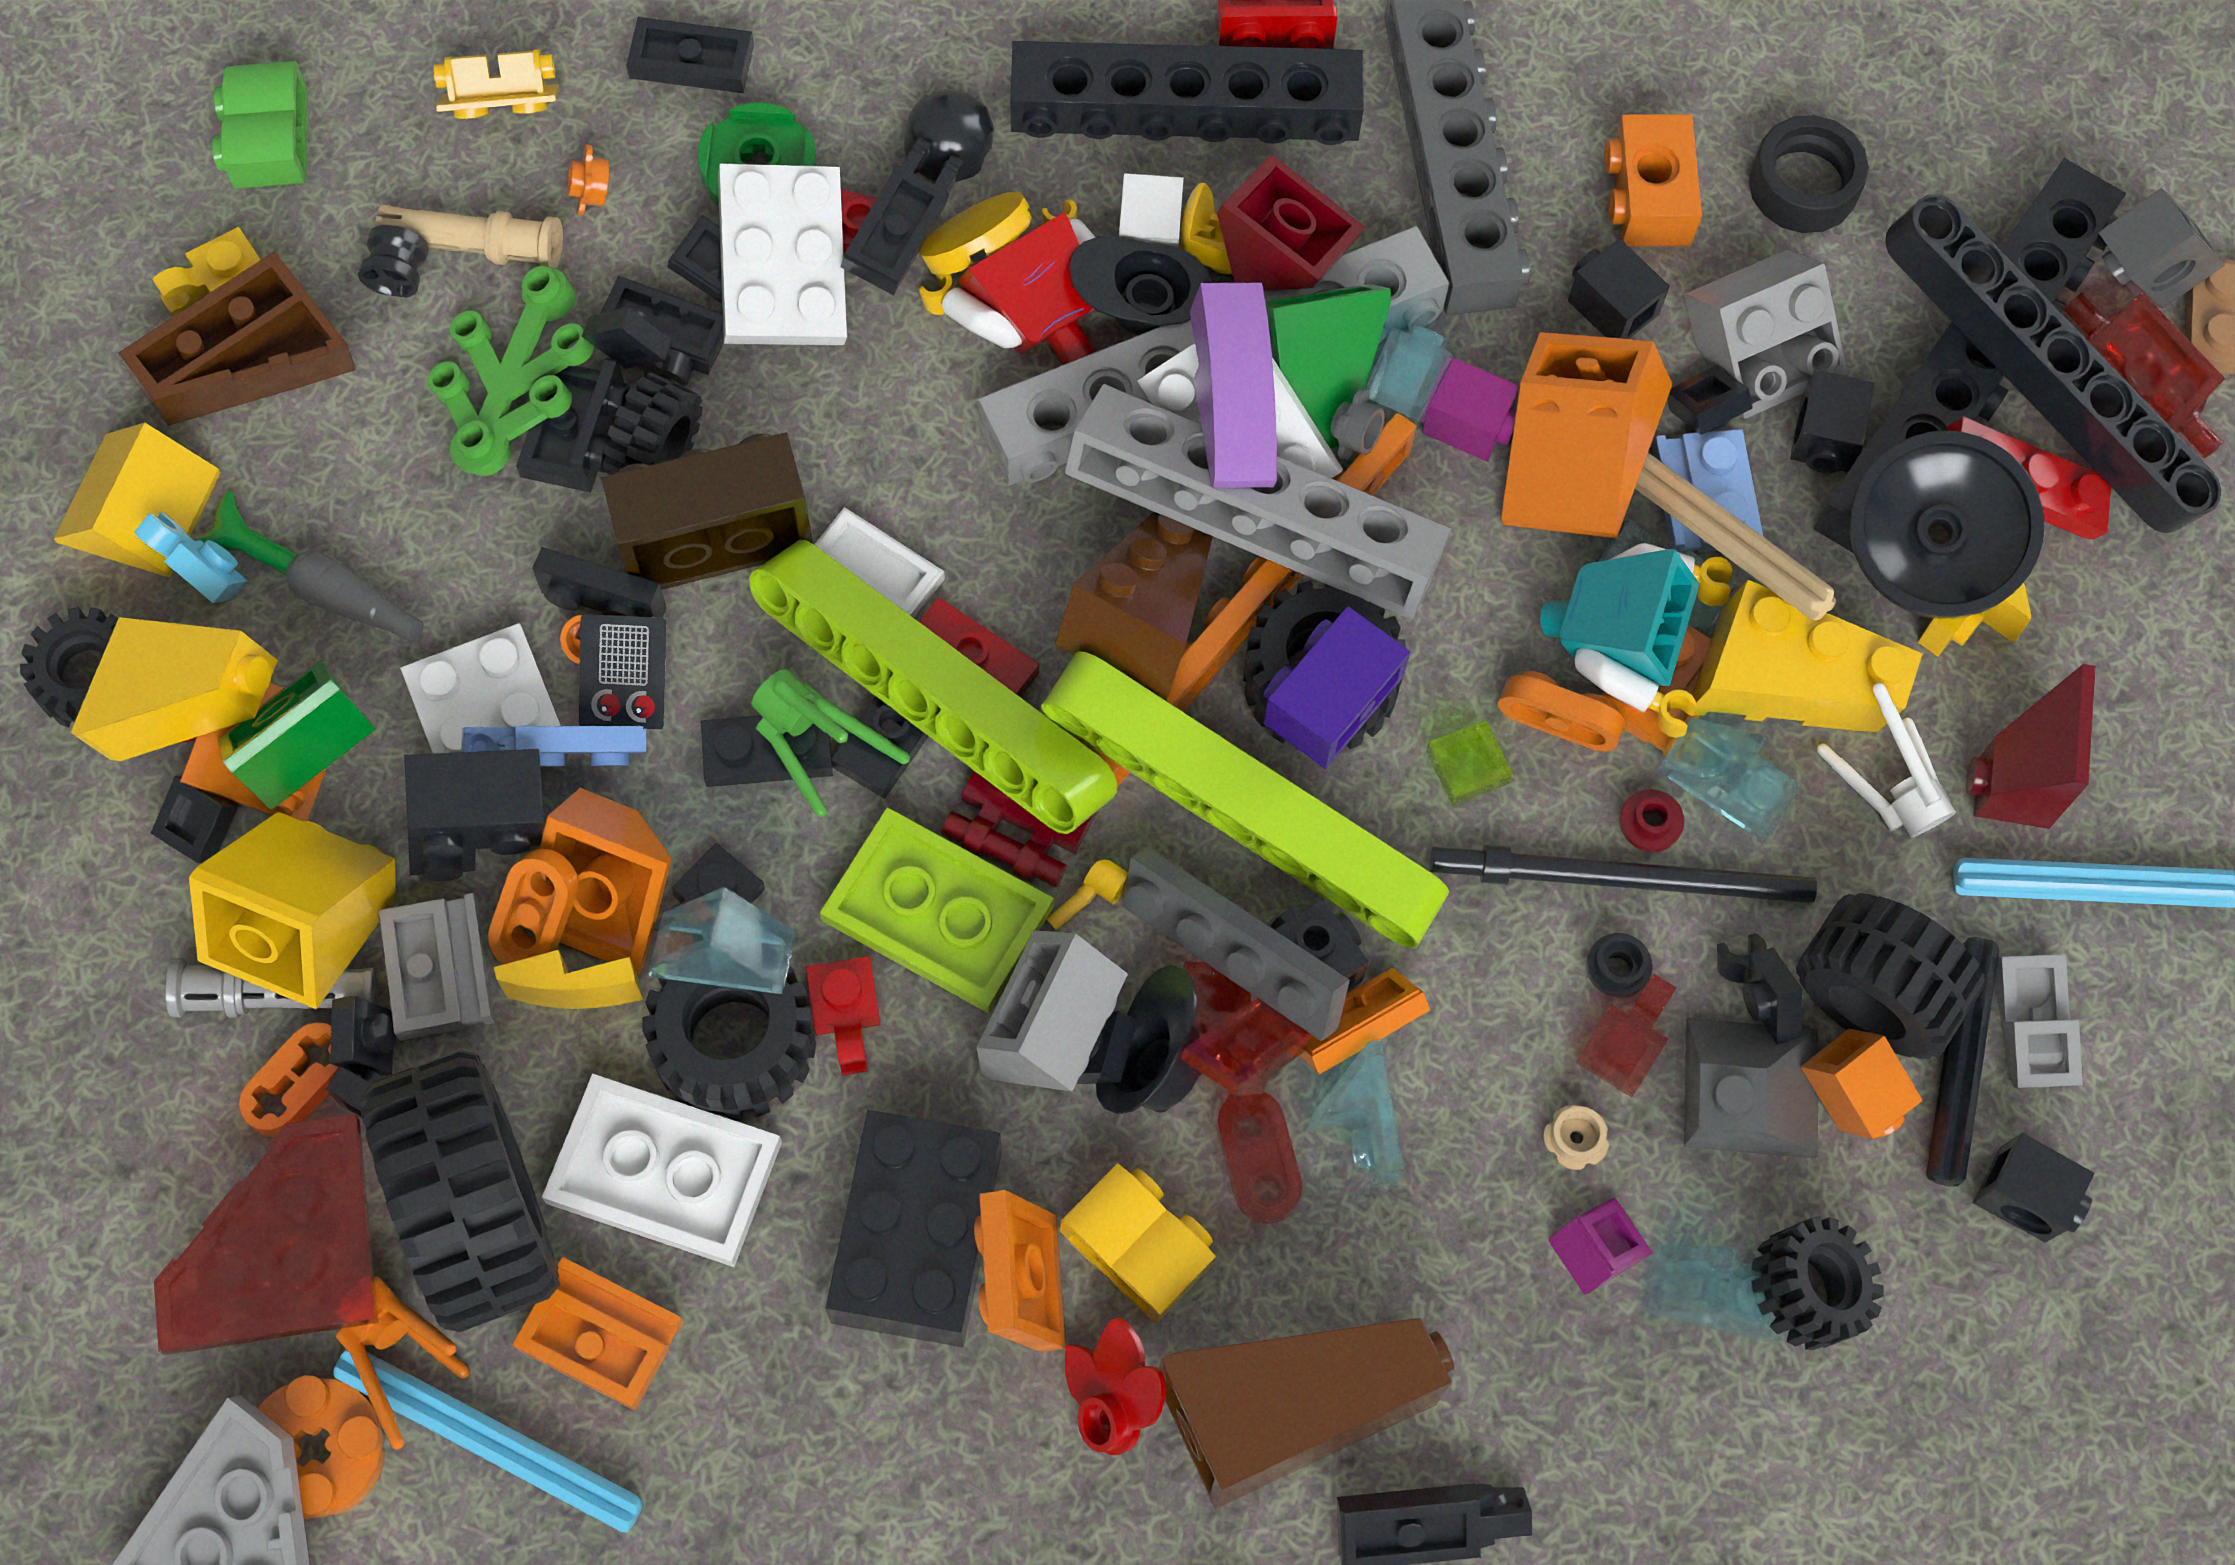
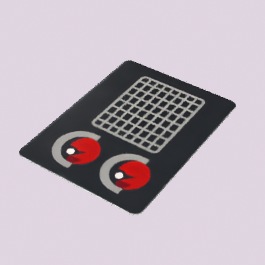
M582 615L579 682L580 726H643V729L661 730L664 728L667 622L664 618Z

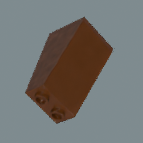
M1421 1318L1178 1352L1162 1358L1159 1367L1163 1372L1166 1383L1165 1402L1215 1509L1436 1406L1452 1383L1448 1372L1455 1368L1450 1351L1441 1335L1437 1331L1428 1334Z

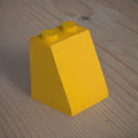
M281 812L275 813L200 864L189 876L197 960L317 1009L379 924V910L389 909L396 899L395 858L384 854L374 846L358 844L328 832L314 822L301 821Z

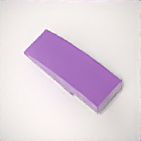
M1200 283L1190 310L1199 363L1194 377V385L1212 488L1274 487L1277 481L1275 390L1269 326L1262 283Z

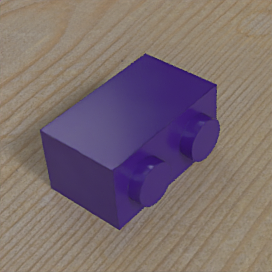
M1349 606L1334 623L1325 619L1316 627L1304 646V651L1307 652L1306 656L1294 669L1288 665L1281 668L1271 680L1264 693V696L1268 699L1264 724L1325 770L1402 680L1411 652Z

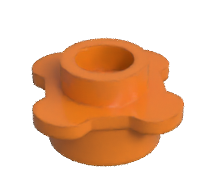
M587 144L584 147L582 161H570L567 177V196L577 197L576 213L584 216L586 205L604 206L609 181V160L592 157V145Z

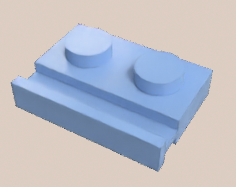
M1743 429L1706 432L1702 435L1699 433L1683 434L1682 438L1666 439L1665 435L1656 436L1652 445L1653 454L1656 459L1763 536ZM1664 511L1671 549H1675L1678 553L1690 550H1699V552L1718 551Z

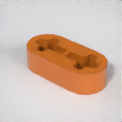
M315 1022L300 1028L246 1084L240 1095L239 1108L241 1116L255 1132L264 1137L272 1138L290 1134L300 1126L329 1094L326 1087L340 1067L332 1064L324 1067L316 1062L301 1077L298 1076L311 1062L309 1056L305 1053L308 1047L316 1044L318 1047L324 1048L331 1042V1025ZM331 1044L328 1048L329 1053L331 1052ZM294 1083L281 1099L287 1108L285 1112L279 1117L268 1113L259 1119L264 1112V1108L259 1103L260 1099L267 1093L277 1098Z

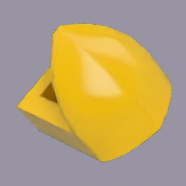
M1199 183L1192 191L1181 216L1179 248L1195 256L1202 265L1211 267L1217 273L1232 274L1218 217L1214 210L1212 191L1206 183Z

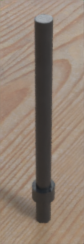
M1484 844L1482 851L1432 847L1430 857V872L1480 876L1481 883L1507 885L1510 878L1814 903L1817 895V880L1815 877L1511 853L1510 846Z

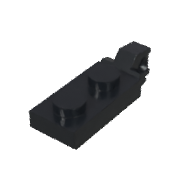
M1475 1483L1337 1497L1338 1549L1341 1565H1411L1481 1558V1548L1494 1545L1495 1539L1532 1535V1509L1524 1487H1493L1490 1484L1475 1485Z

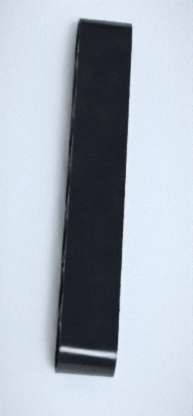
M1939 194L1926 195L1891 224L1886 232L1885 244L1887 252L1893 261L2148 526L2162 533L2176 532L2217 507L2221 499V486L2219 479L2210 467L1956 203L1948 197Z

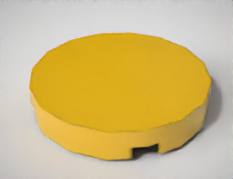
M1007 192L988 198L969 207L937 228L925 240L919 253L932 274L949 275L970 268L969 265L973 264L971 256L983 251L989 256L1019 238L1030 225L1032 220L1030 213L1032 211L1020 192Z

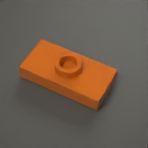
M1390 968L1346 994L1338 1030L1323 1041L1297 1024L1288 1027L1284 1033L1291 1049L1320 1075L1354 1054L1374 1048L1385 1036L1430 1011V1007L1421 989L1396 969Z

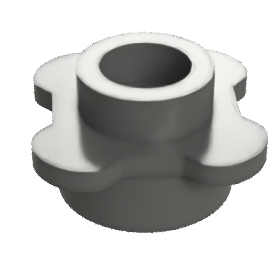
M1360 388L1356 392L1352 403L1345 401L1339 406L1332 421L1331 434L1339 441L1338 458L1348 460L1353 451L1362 455L1370 453L1375 447L1383 429L1385 420L1384 410L1368 403L1370 392L1364 388Z

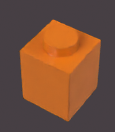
M1848 1029L1801 1066L1836 1127L1846 1133L1873 1140L1889 1135L1903 1124L1905 1120L1904 1115L1923 1101L1884 1035Z

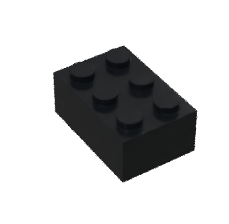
M867 1109L825 1307L831 1324L964 1348L982 1257L976 1245L974 1225L976 1218L981 1215L980 1194L994 1192L1002 1154L1001 1133Z

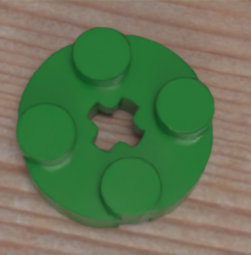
M746 103L728 110L729 117L720 121L715 128L712 122L704 130L698 145L697 158L701 179L710 194L711 200L718 207V170L720 164H745L742 161L752 159L754 151H764L766 159L771 161L767 165L817 166L815 142L808 128L805 130L802 125L796 122L795 115L792 112L771 103Z

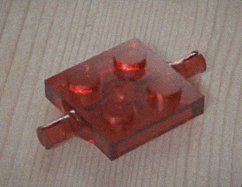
M2083 292L2062 309L2087 334L2085 339L2177 434L2181 433L2194 446L2204 459L2224 443V440L2200 418V414L2204 409L2207 398L2226 378L2143 292L2131 299L2118 313L2112 314L2107 318L2096 309L2084 296Z

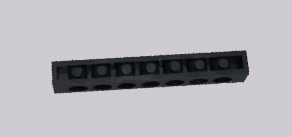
M2063 158L2001 251L2062 313L2067 304L2059 300L2058 297L2065 287L2076 293L2095 264V261L2086 257L2091 248L2095 246L2104 251L2107 247V244L2098 232L2119 218L2114 213L2125 197L2126 192ZM1953 322L1949 324L1831 496L1813 528L1853 554L1849 532L1851 505L1859 483L1872 464L1883 453L1901 441L1927 432L1947 431V426L1961 417L1975 421L1980 416L1990 421L2009 392L2008 389L2000 385L2005 376ZM1970 359L1979 361L1985 367L1974 364ZM1939 401L1950 404L1956 411L1945 408Z

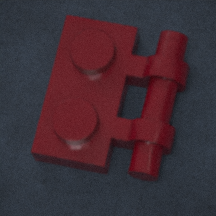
M973 771L961 793L962 801L981 811L973 820L951 811L943 824L941 834L962 843L961 848L979 858L986 854L1013 867V875L1030 883L1034 878H1037L1054 887H1058L1065 874L1067 864L1047 855L1052 844L1076 854L1098 811L1073 832L1068 834L1058 833L977 772ZM1001 820L1031 833L1032 836L1023 844L997 832L996 829Z

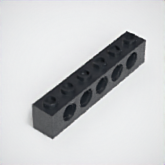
M1012 41L1011 132L1026 133L1036 138H1045L1055 133L1083 134L1092 139H1105L1112 135H1141L1153 141L1165 140L1171 136L1200 137L1209 142H1222L1229 138H1258L1260 141L1270 144L1282 143L1288 139L1317 140L1325 145H1337L1345 141H1359L1364 111L1363 50ZM1072 92L1076 93V95H1064L1063 93ZM1122 94H1132V95H1135V96H1133V97H1125V96H1121V95H1122ZM1188 95L1194 98H1182L1179 96ZM1237 97H1248V98H1251V99H1250V100H1242V99H1239V98H1237ZM1297 98H1304V99H1307V100H1310V101H1299V100H1296V99H1297Z

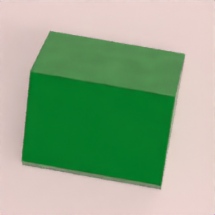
M320 660L262 704L255 718L236 724L217 740L223 763L272 810L371 734L376 728L330 669Z

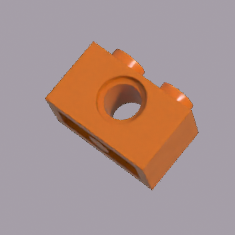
M1692 114L1622 115L1615 138H1607L1604 150L1606 174H1615L1616 189H1611L1609 195L1608 212L1610 224L1619 225L1620 239L1628 246H1691L1702 218ZM1644 179L1653 180V181L1657 182V184H1656V183L1647 182V181H1645Z

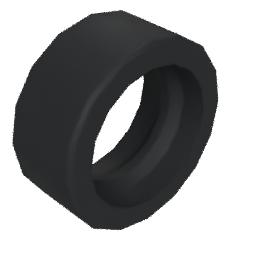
M1817 115L1793 116L1776 124L1762 139L1749 177L1752 199L1762 214L1781 228L1800 233L1824 232L1841 224L1854 210L1865 187L1869 171L1866 150L1852 131L1835 120ZM1796 152L1818 155L1831 163L1842 179L1841 188L1839 191L1828 196L1813 197L1798 193L1787 186L1775 171L1776 160L1785 154Z

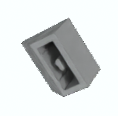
M1785 250L1684 294L1695 344L1708 366L1711 368L1718 365L1749 388L1753 409L1741 414L1740 417L1743 419L1803 394L1814 369L1842 376L1848 374L1826 267L1823 262Z
M1033 930L977 1045L981 1074L993 1081L1073 1091L1079 1077L1088 1065L1089 1055L1106 1019L1111 1015L1116 1006L1117 996L1128 973L1076 933Z

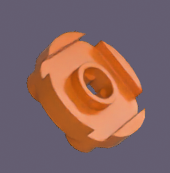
M304 1375L295 1378L289 1385L273 1392L257 1408L293 1437L304 1519L322 1518L328 1515L334 1516L348 1511L363 1500L376 1484L384 1465V1435L372 1403L357 1389L336 1379H323ZM321 1430L327 1431L330 1436L326 1439L324 1445L331 1452L330 1456L324 1463L312 1459L303 1467L298 1461L303 1451L298 1445L301 1438L305 1434L316 1436Z

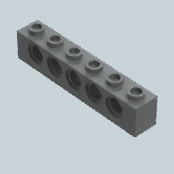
M1387 0L1384 20L1432 251L1449 282L1444 304L1446 316L1515 308L1522 285L1529 283L1530 266L1526 250L1517 249L1514 236L1518 231L1519 225L1516 201L1514 198H1506L1503 183L1507 181V160L1504 149L1502 147L1495 148L1492 133L1496 131L1494 101L1492 98H1484L1481 84H1484L1486 75L1484 55L1481 49H1473L1471 36L1474 35L1475 31L1473 5L1471 1ZM1441 94H1448V95H1451V96H1453V97H1446V96H1443V95H1441ZM1450 143H1459L1465 147L1454 146ZM1460 193H1471L1477 197H1466ZM1470 243H1481L1486 245L1488 248H1476L1472 246Z

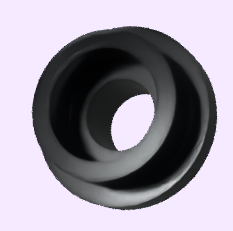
M1612 933L1603 936L1592 946L1587 957L1586 968L1589 979L1599 991L1612 997L1625 998L1637 994L1645 987L1651 977L1653 964L1648 949L1640 940L1628 934ZM1615 957L1625 960L1629 965V974L1625 976L1614 975L1609 970L1607 961Z

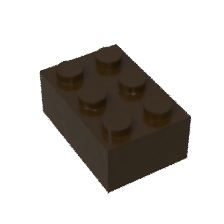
M787 432L773 436L770 434H755L746 437L736 445L715 450L693 449L683 453L675 460L650 466L647 464H632L621 468L616 474L601 477L626 572L659 583L661 590L763 565L799 540H806L813 544L806 499Z

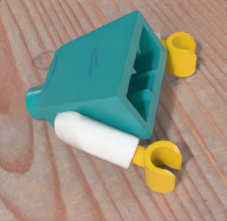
M1641 543L1609 560L1588 563L1583 566L1578 572L1570 600L1546 601L1540 614L1541 628L1547 637H1560L1561 644L1575 660V666L1579 673L1607 694L1641 712H1645L1647 708L1654 710L1658 713V727L1664 734L1674 738L1683 737L1687 732L1688 726L1682 720L1670 716L1667 711L1677 708L1694 716L1697 704L1693 695L1684 690H1673L1664 695L1657 690L1659 685L1670 686L1696 595L1701 602L1709 606H1722L1726 604L1731 592V588L1727 583L1731 581L1733 569L1728 560L1722 557L1709 558L1700 566L1695 564L1694 557L1678 553L1675 549H1664Z

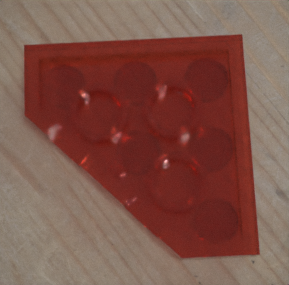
M356 1114L286 1124L267 1146L270 1150L243 1182L239 1179L202 1223L204 1228L177 1260L172 1259L154 1280L158 1351L160 1353L170 1355L378 1323L361 1126Z

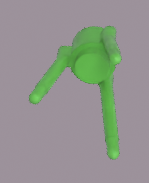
M783 669L771 675L763 682L753 696L752 707L763 717L758 723L756 730L772 744L803 797L818 817L825 816L827 808L784 738L783 734L785 732L795 737L805 732L812 724H815L837 742L844 743L848 739V734L840 727L842 726L899 763L907 764L910 761V755L906 751L823 698L808 683L802 684L788 670Z

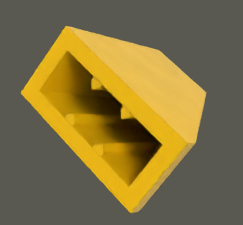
M119 617L70 733L109 760L123 761L256 717L264 694L269 687L278 660L239 630Z

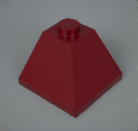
M2087 664L2079 666L1997 734L1980 757L1974 756L1971 759L1966 777L1967 794L1975 795V817L2050 829L2089 785L2096 666Z

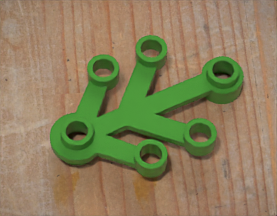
M538 266L530 270L523 278L522 299L526 305L502 361H500L490 341L492 336L491 327L478 312L473 310L464 311L452 320L449 327L450 335L462 350L469 353L488 392L479 414L467 394L470 387L469 378L456 363L450 361L439 363L428 374L427 385L441 402L446 403L458 428L450 444L451 459L466 473L477 476H489L498 472L510 458V441L547 418L561 416L571 406L572 394L560 378L554 375L568 366H577L584 363L592 355L594 346L582 337L584 329L575 323L563 325L552 337V348L530 361L546 321H555L564 317L572 309L576 300L574 287L564 274L556 268ZM475 328L472 333L466 335L468 331ZM578 340L572 348L567 349L571 343ZM453 379L450 384L443 387L448 380ZM530 390V402L507 414L512 401ZM556 392L552 399L545 401L549 395Z

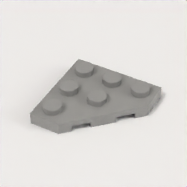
M241 1395L227 1397L112 1565H309L293 1437Z

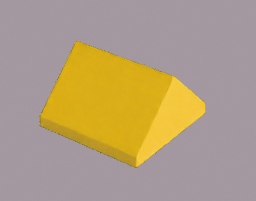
M145 422L107 433L53 539L56 543L170 578L174 570L164 562L167 558L145 544L134 531L149 513H153L157 517L160 512H164L177 522L190 537L221 472L214 465Z

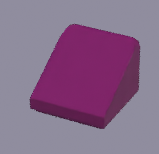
M1615 1197L1573 1218L1549 1238V1243L1584 1295L1593 1292L1653 1254Z

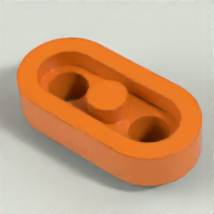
M1526 671L1522 675L1509 677L1498 700V708L1511 720L1595 751L1608 752L1616 749L1625 726L1624 717L1617 711L1616 704L1610 699L1598 694L1587 693L1581 695L1559 687L1551 677L1535 671Z
M536 849L527 853L510 869L488 931L490 949L501 964L557 950L578 891L576 871L563 855L550 849ZM542 873L552 881L554 886L549 885L543 879ZM523 926L526 928H530L534 932L536 938L530 937L524 931Z

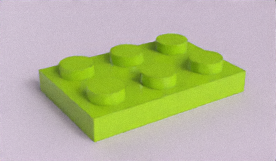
M887 807L820 911L821 921L989 1014L1009 982L1033 930L1039 931L1052 911L1054 898Z

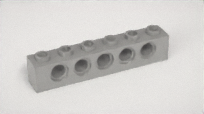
M1106 384L1102 385L1074 431L1065 470L1066 475L1339 590L1361 597L1368 602L1413 620L1432 580L1451 532V528L1278 456L1277 481L1274 487L1212 488L1201 424Z

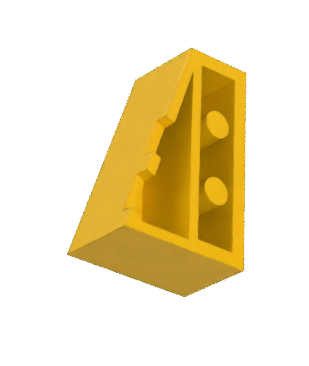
M1747 580L1722 608L1693 692V697L1697 704L1695 715L1705 716L1708 712L1743 715V720L1763 722L1768 717L1801 721V726L1878 732L1887 722L1873 693V686L1876 683L1884 684L1893 704H1895L1898 713L1906 708L1923 653L1828 613H1825L1819 620L1809 619L1769 588Z

